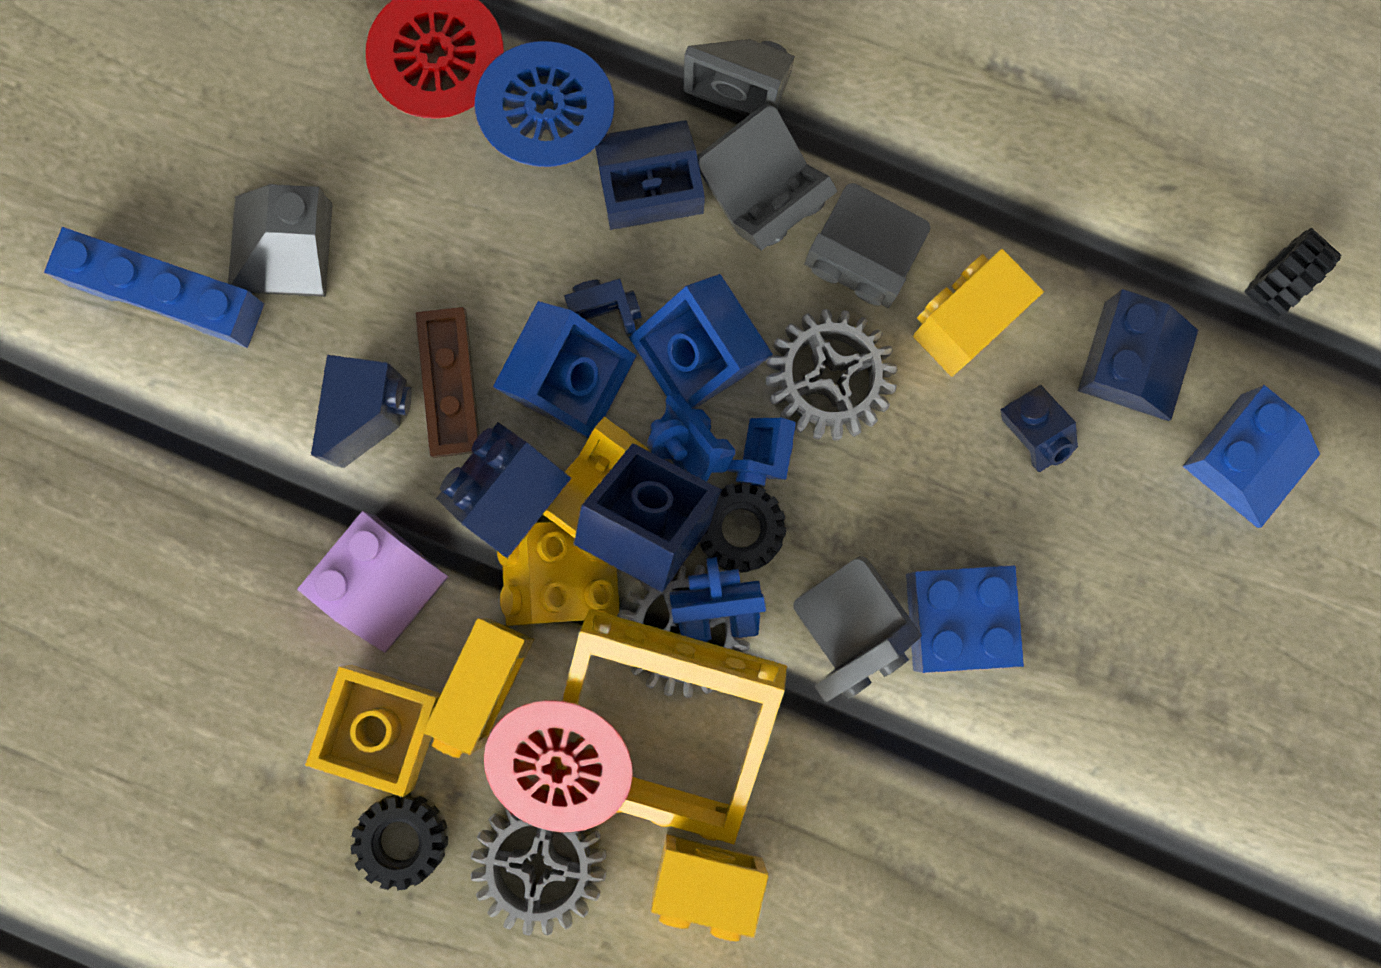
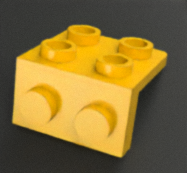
M604 416L593 429L579 456L564 472L571 477L570 481L543 515L575 538L582 504L632 443L647 451L649 449Z
M554 522L535 523L508 558L497 551L499 563L503 567L504 587L500 593V607L505 615L506 626L584 621L589 609L617 616L619 613L617 568L575 546V538Z

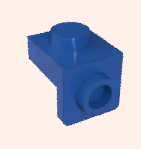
M750 418L743 460H732L727 469L728 472L737 474V483H751L750 486L765 487L766 479H787L796 422L785 418Z

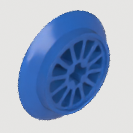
M530 42L507 50L487 67L476 89L475 114L484 136L505 156L532 166H559L584 157L603 140L611 126L614 115V94L603 69L584 52L558 42ZM538 76H549L548 82L546 84L540 83ZM558 78L565 80L558 87L555 86ZM530 79L534 87H529L523 81ZM573 89L578 90V92L569 94ZM511 91H516L520 95L511 94ZM547 101L553 102V110L547 108L543 114L537 112V104L543 106ZM582 105L586 106V109L576 108ZM505 107L514 108L508 111L504 110ZM571 121L579 122L580 125L576 126ZM521 122L516 128H513L511 126L512 124ZM534 127H536L533 138L525 137ZM556 127H559L568 135L563 138L559 137ZM544 130H549L552 138L551 141H541Z

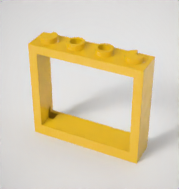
M589 609L579 633L562 701L579 705L590 659L593 654L761 703L729 804L632 777L628 797L616 812L648 819L659 826H672L696 833L707 840H720L735 844L785 690L787 665ZM555 728L558 738L562 739L564 730L562 728ZM555 756L552 758L553 761H556L558 769L564 770L567 768L566 765L562 764L561 757ZM547 784L540 786L544 790L549 791L550 789ZM557 787L556 793L564 795L563 789Z

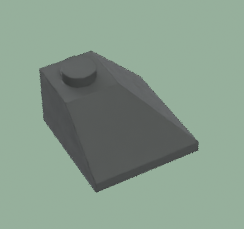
M752 39L690 45L684 54V92L749 116L764 104L778 109L791 76L795 56L788 54L784 47L775 42L762 41L759 43Z
M269 184L235 196L228 284L248 290L250 293L326 297L333 204L319 187Z

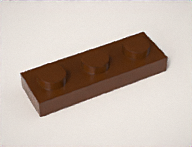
M464 307L415 312L430 456L432 458L472 454L473 443L480 434L467 311Z

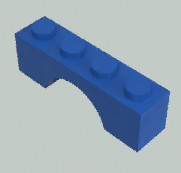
M62 227L44 273L69 287L112 302L120 301L149 310L192 327L202 333L246 348L249 346L264 307V303L248 290Z

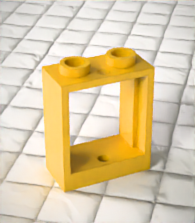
M477 618L423 731L424 734L435 738L432 743L435 749L452 757L460 758L462 753L471 755L484 747L535 639L493 619Z

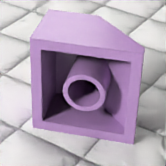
M362 511L297 590L334 621L386 653L449 576L375 515Z

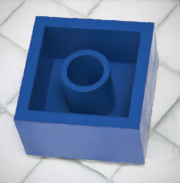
M1015 565L917 571L906 574L909 617L922 634V637L911 646L913 671L929 673L1024 667Z

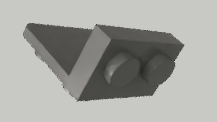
M768 104L760 106L697 155L700 173L739 236L761 251L767 246L780 242L791 227L804 217L817 213L823 208L825 201L838 192L830 176L807 165L779 112L775 107Z
M850 183L844 188L821 233H818L804 265L810 267L812 272L821 279L830 283L838 282L854 290L855 294L865 302L876 306L883 305L889 309L907 279L905 277L930 232V224L922 217L866 188Z
M859 556L798 597L793 604L795 612L834 666V669L814 686L825 703L842 692L847 699L857 695L872 683L868 676L878 670L883 677L896 671L909 660L904 652L922 637L920 631L874 566L863 556Z

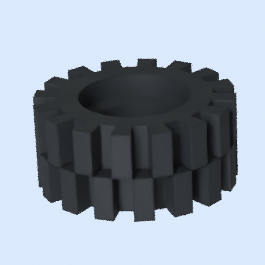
M1309 228L1291 241L1287 247H1284L1255 276L1256 278L1249 283L1244 292L1272 319H1277L1280 315L1288 312L1291 306L1297 305L1301 298L1314 290L1313 287L1325 279L1326 274L1334 269L1342 255L1313 228Z
M742 482L739 485L732 483L721 489L709 529L699 541L702 551L709 558L716 557L718 566L727 571L739 569L740 573H744L765 566L780 551L783 539L786 536L787 527H785L784 523L786 518L784 511H781L778 506V500L766 493V489L760 486L758 488L750 486L751 483ZM744 509L750 511L759 521V537L750 546H733L723 536L722 522L726 515L734 510Z
M411 793L404 797L391 795L370 806L359 817L358 820L360 822L358 826L353 828L351 837H355V843L350 846L351 855L357 854L358 861L354 864L358 872L361 869L367 872L368 875L364 879L372 884L376 880L381 883V889L389 890L391 887H397V891L406 890L411 885L415 887L423 882L441 863L445 855L443 853L444 848L448 845V836L445 837L444 833L447 825L445 819L441 821L438 817L439 809L435 805L430 807L426 804L428 799L421 796L417 798L411 797ZM405 822L411 825L417 832L419 845L413 857L407 860H395L385 853L381 839L385 828L391 823Z

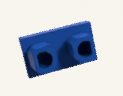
M669 393L665 400L666 410L661 419L652 422L650 426L651 434L647 441L649 451L664 460L671 459L676 466L706 482L711 473L726 472L735 456V448L727 439H716L711 433V419L703 409H692L681 394Z
M716 557L706 558L707 573L688 576L690 590L669 592L673 624H679L683 636L707 642L711 640L709 619L729 616L732 637L744 638L759 634L760 612L766 611L764 595L761 592L759 580L740 583L739 569L719 572Z

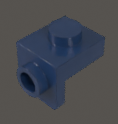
M598 279L588 280L575 285L572 288L573 293L564 295L568 309L585 320L619 310L626 336L632 335L635 332L633 320L642 318L634 290L624 292L621 279L603 284Z
M1041 384L1000 409L1002 421L1030 451L1032 466L1038 472L1051 465L1055 466L1065 462L1077 449L1076 421Z

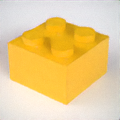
M1000 249L990 260L982 253L951 285L955 290L954 293L948 287L944 288L927 304L925 310L916 318L922 325L913 337L951 377L969 363L1044 293L1003 249Z
M355 665L339 666L305 766L401 797L406 796L415 789L432 738L424 734L423 731L441 693Z
M666 834L652 892L651 913L659 914V921L675 928L689 929L690 922L711 927V935L728 941L738 942L741 935L754 938L769 875L764 861L761 857Z

